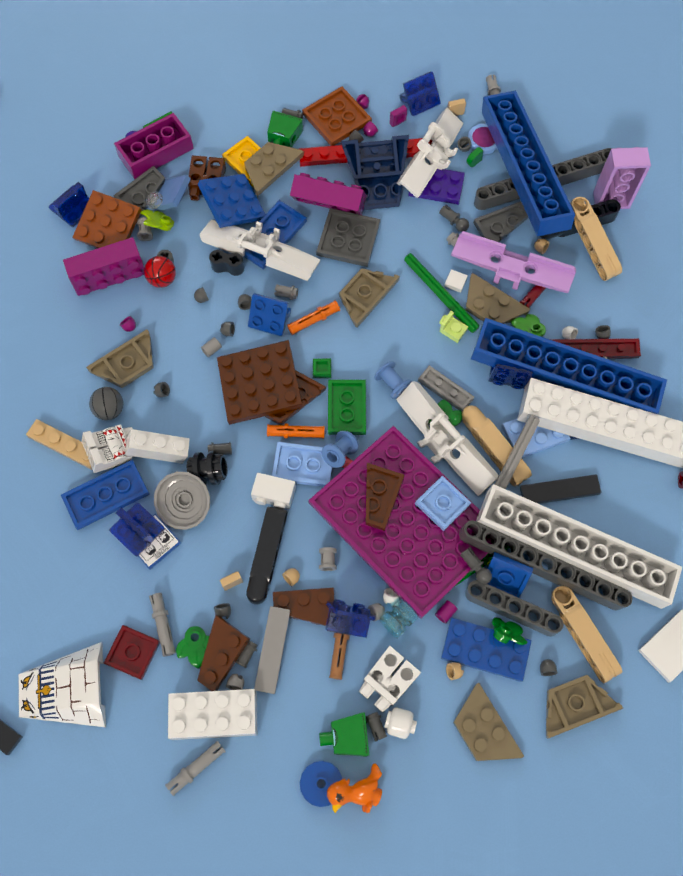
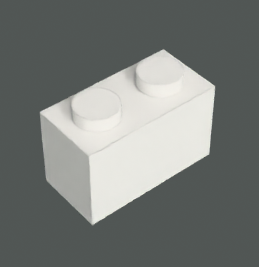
M257 473L251 497L259 505L271 504L278 509H290L296 484L292 480Z

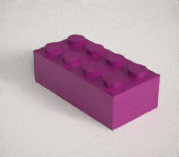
M174 113L114 143L118 157L134 179L154 166L157 169L194 149L191 135Z
M306 173L294 174L290 196L296 201L359 215L363 213L367 195L361 189V186L351 184V187H348L343 182L334 180V183H331L323 177L313 179Z
M133 237L63 259L68 278L78 296L87 295L92 291L105 289L108 286L120 284L126 280L139 278L144 275V265Z

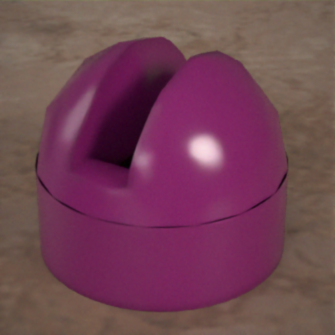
M365 94L359 95L356 102L363 109H367L369 107V98Z
M369 121L364 126L363 131L366 136L372 137L378 132V129L374 123Z
M128 316L120 323V326L123 330L130 332L135 330L136 322L132 316Z

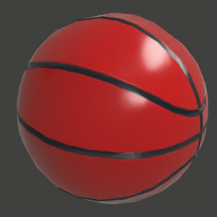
M155 256L145 264L144 275L147 282L152 286L164 288L174 281L176 269L173 262L167 257Z

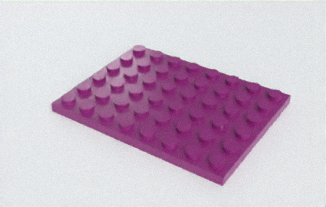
M392 426L310 498L308 503L422 619L470 572V567L460 554L471 547L481 561L488 553L463 542L459 537V530L468 521H476L480 512L472 502L445 531L439 528L415 505V502L441 476H444L456 489L458 488L399 430ZM367 463L405 475L385 531L366 525ZM467 528L468 534L474 536L473 530ZM485 537L487 543H493L490 537Z

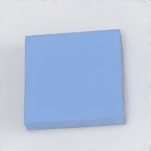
M441 476L415 502V505L443 531L471 504L444 476Z

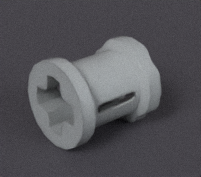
M145 217L137 220V225L139 226L137 237L142 241H150L153 239L151 227L143 224L148 219Z
M332 547L320 548L321 565H319V569L321 571L337 570L335 565L337 549Z

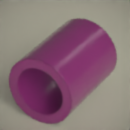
M446 600L435 613V616L446 624L458 609L453 603Z

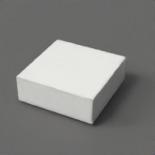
M451 269L444 287L461 293L468 275Z

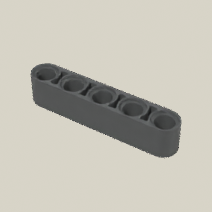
M474 580L466 588L465 595L469 601L546 636H555L563 629V620L558 615L491 585L481 584ZM472 587L478 588L480 595H473L470 589ZM490 596L498 597L499 604H493L490 601ZM509 604H515L518 607V613L510 611ZM528 613L536 614L537 621H531ZM548 621H553L556 624V630H551L548 627Z

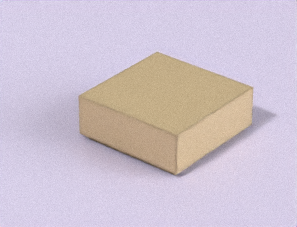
M465 99L449 101L447 108L456 116L463 115L466 101Z
M235 572L220 579V582L226 591L243 583L239 572Z

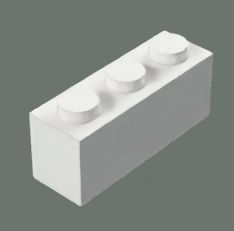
M131 429L126 440L125 455L183 464L188 457L190 438Z

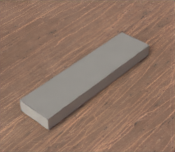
M270 606L254 687L256 691L276 693L291 612L289 609Z

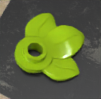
M142 210L140 214L148 218L143 222L144 225L164 231H170L174 226V221L171 217L162 212H153L151 210Z

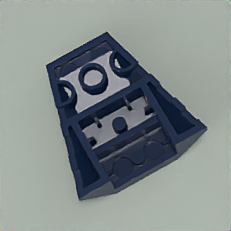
M409 135L392 136L391 140L358 143V140L341 141L355 184L361 186V189L367 195L364 205L365 210L399 207L402 185H398L397 182L405 169Z

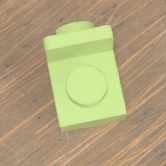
M450 311L448 315H444L441 318L439 332L458 343L468 330V326L453 317L454 312Z

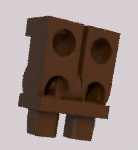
M192 155L189 177L191 179L188 184L191 200L198 201L200 195H203L198 186L199 180L224 177L226 172L224 158L209 157L208 160L206 156ZM196 161H202L203 164H196ZM217 162L220 166L213 165V163Z

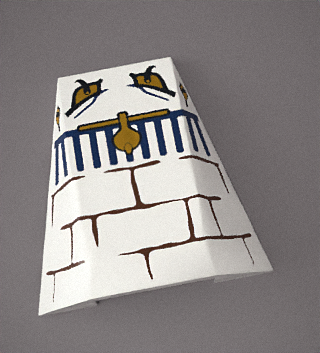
M102 642L20 673L19 717L106 728L105 706L101 704L100 664H103Z

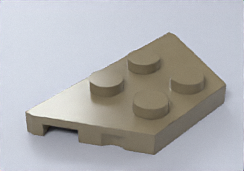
M267 142L245 161V169L249 174L256 195L259 196L304 156V151Z
M361 268L340 291L339 297L355 327L358 328L400 280V276L395 274L394 277L384 275V272H372Z
M474 273L471 274L466 311L483 322L485 318L502 324L510 323L513 319L529 313L530 308Z
M146 329L86 368L90 373L121 388L125 387L154 368L149 331Z
M588 675L547 690L546 738L549 739L621 710L623 707L607 695L608 693L603 688L598 687L595 681Z
M477 683L453 722L476 761L523 758L524 755L480 683Z

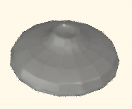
M177 471L165 476L158 483L154 493V506L157 515L166 525L174 529L187 530L197 526L206 518L210 509V495L207 486L198 476L189 472Z

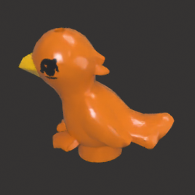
M376 763L372 764L370 775L367 778L358 781L352 786L349 785L350 779L345 780V778L329 786L327 798L332 804L334 813L350 802L361 805L363 812L370 813L372 805L377 806L379 804L382 789L377 786L378 779L382 776V773Z

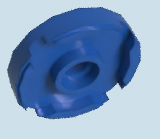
M318 761L306 767L300 779V790L304 799L311 805L318 807L331 805L327 798V790L331 784L342 780V775L332 763ZM320 779L326 782L324 788L317 786V782Z

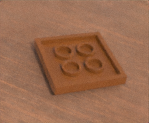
M343 86L302 109L304 117L330 146H334L346 139L354 130H361L369 121L372 122V118Z
M93 190L72 238L95 248H101L129 239L142 209L136 205Z

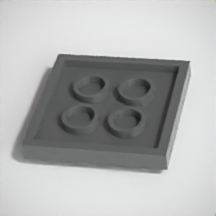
M330 208L316 256L368 267L380 226V219Z

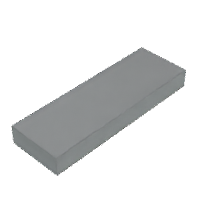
M430 365L418 378V382L442 399L448 401L458 410H461V412L474 400L473 395Z

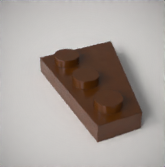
M367 463L366 525L385 531L402 486L404 474Z
M334 588L273 592V607L291 610L290 618L336 629Z

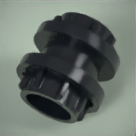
M209 451L207 457L202 452L195 453L187 461V472L198 476L205 485L207 480H210L212 485H218L221 480H225L227 477L226 458L223 454H218L216 451Z

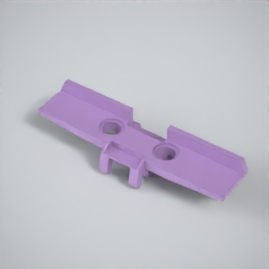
M465 231L459 234L451 256L495 271L493 283L499 284L500 278L513 281L512 289L518 290L519 283L522 280L545 288L569 293L576 273L574 266L531 252L529 257L507 251L505 244ZM491 258H497L498 263L492 262ZM529 269L535 271L533 274H528Z

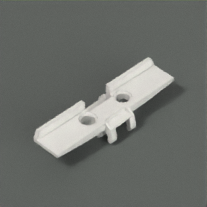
M448 108L439 115L436 122L430 123L428 126L429 130L417 144L420 151L413 156L397 182L398 185H403L416 198L420 196L436 169L442 170L447 168L451 163L448 159L455 156L458 148L453 150L449 148L464 123ZM425 158L429 160L430 165L425 162Z
M210 220L200 233L202 242L231 253H239L242 257L245 255V249H249L262 254L266 258V266L306 281L309 280L320 263V259L292 246L278 242L280 229L274 228V233L270 235L261 233L263 224L258 221L256 222V228L251 227L248 231L236 226L220 228L215 220Z
M411 382L396 400L424 434L425 438L418 441L417 444L420 448L428 446L436 455L431 458L434 464L445 459L476 495L480 496L498 479L499 475L464 435L461 436L449 422V417L418 382ZM430 419H432V422L430 423V428H429V426H428V421H429ZM453 449H457L460 452L459 458L453 456Z

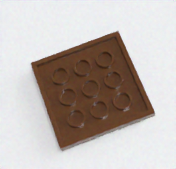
M289 340L217 357L229 425L303 407Z

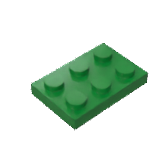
M328 380V435H336L340 431H348L353 435H366V380Z

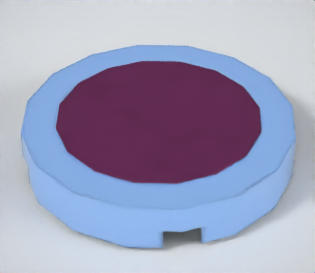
M478 124L469 131L468 138L471 140L472 149L475 150L477 147L483 149V155L491 154L494 150L498 149L487 124Z

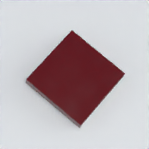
M122 625L104 664L143 680L160 641Z

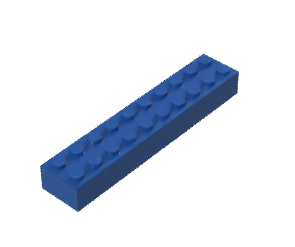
M516 90L483 97L482 115L536 236L572 229L575 217L573 208Z
M485 318L471 356V360L529 380L534 378L654 414H659L667 379Z

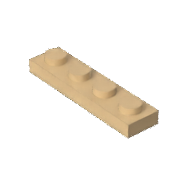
M38 419L35 420L26 433L28 438L92 470L81 441Z

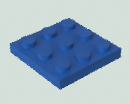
M245 174L199 180L198 186L220 228L257 222L266 215Z

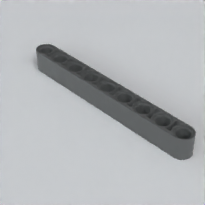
M606 148L552 165L561 186L601 174L612 148ZM511 178L478 188L474 206L478 210H486L520 198Z
M468 521L459 530V537L463 542L491 555L496 552L532 567L533 574L559 586L568 587L573 592L612 610H621L632 603L633 598L628 590L477 521ZM467 528L473 530L474 536L468 534ZM486 536L492 539V544L487 543ZM504 545H508L510 547L511 553H508L505 550ZM523 553L529 556V561L523 558ZM542 562L547 564L548 570L543 568ZM561 570L566 573V578L562 577ZM579 579L584 581L585 587L580 584ZM598 587L603 590V595L599 593ZM617 595L621 598L622 604L618 602Z

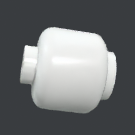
M395 707L392 711H388L384 728H387V733L391 736L407 739L410 733L414 734L417 721L413 720L414 715L411 711Z

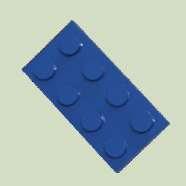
M279 200L259 221L263 224L261 233L270 235L274 233V228L280 229L278 242L287 244L307 222V217ZM245 249L244 257L264 270L266 258L262 254Z
M130 460L61 494V497L75 528L80 530L150 495L134 461Z
M451 618L441 659L522 682L532 640L526 639L528 642L526 645H520L511 640L508 643H502L493 636L494 629Z

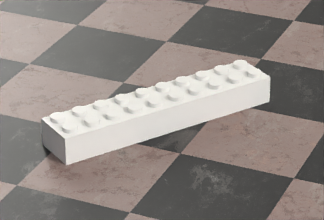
M530 378L526 384L518 421L526 423L529 416H534L540 420L538 427L683 468L682 421L534 378Z
M493 484L487 491L476 520L477 522L628 590L633 597L660 609L672 605L682 571L681 566Z

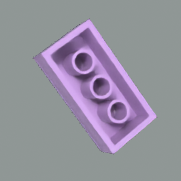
M648 147L614 148L610 150L593 191L595 204L614 199L620 203L621 209H630L651 167Z

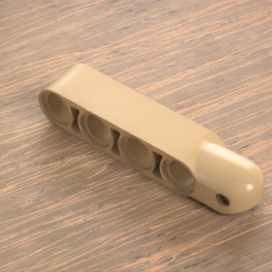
M584 197L574 198L570 204L575 213V227L602 280L607 281L621 274L622 266L589 201Z
M473 405L465 407L462 412L464 425L499 470L502 471L513 447L479 408ZM522 458L510 480L511 485L514 487L532 476L531 470Z
M565 586L555 588L552 591L551 600L558 610L564 625L598 679L602 683H606L613 677L620 675L622 668L573 591Z

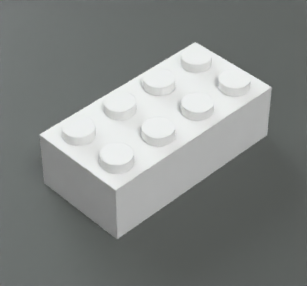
M255 689L168 694V739L170 740L257 735V692Z

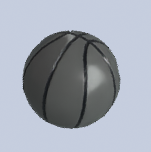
M101 387L92 393L89 407L92 414L98 419L112 420L121 413L123 398L116 389Z

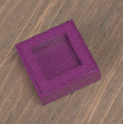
M405 105L390 112V125L392 127L406 121L407 108Z

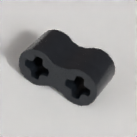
M214 250L210 253V264L214 272H229L234 276L241 275L244 272L243 258L239 253L226 254L221 250Z

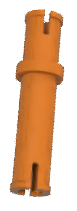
M334 300L326 306H320L316 311L287 324L290 333L294 335L320 320H326L328 316L339 312L340 307L337 301Z
M287 423L284 425L267 424V437L281 436L284 439H288V437L324 438L325 426H290Z

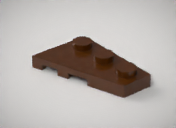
M296 371L303 407L265 417L282 425L326 390V386Z
M215 615L197 679L198 682L211 691H218L251 639L218 615Z

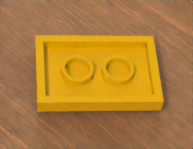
M246 136L224 152L222 158L238 174H245L248 182L254 188L245 169L244 162L254 155L260 147L250 137Z

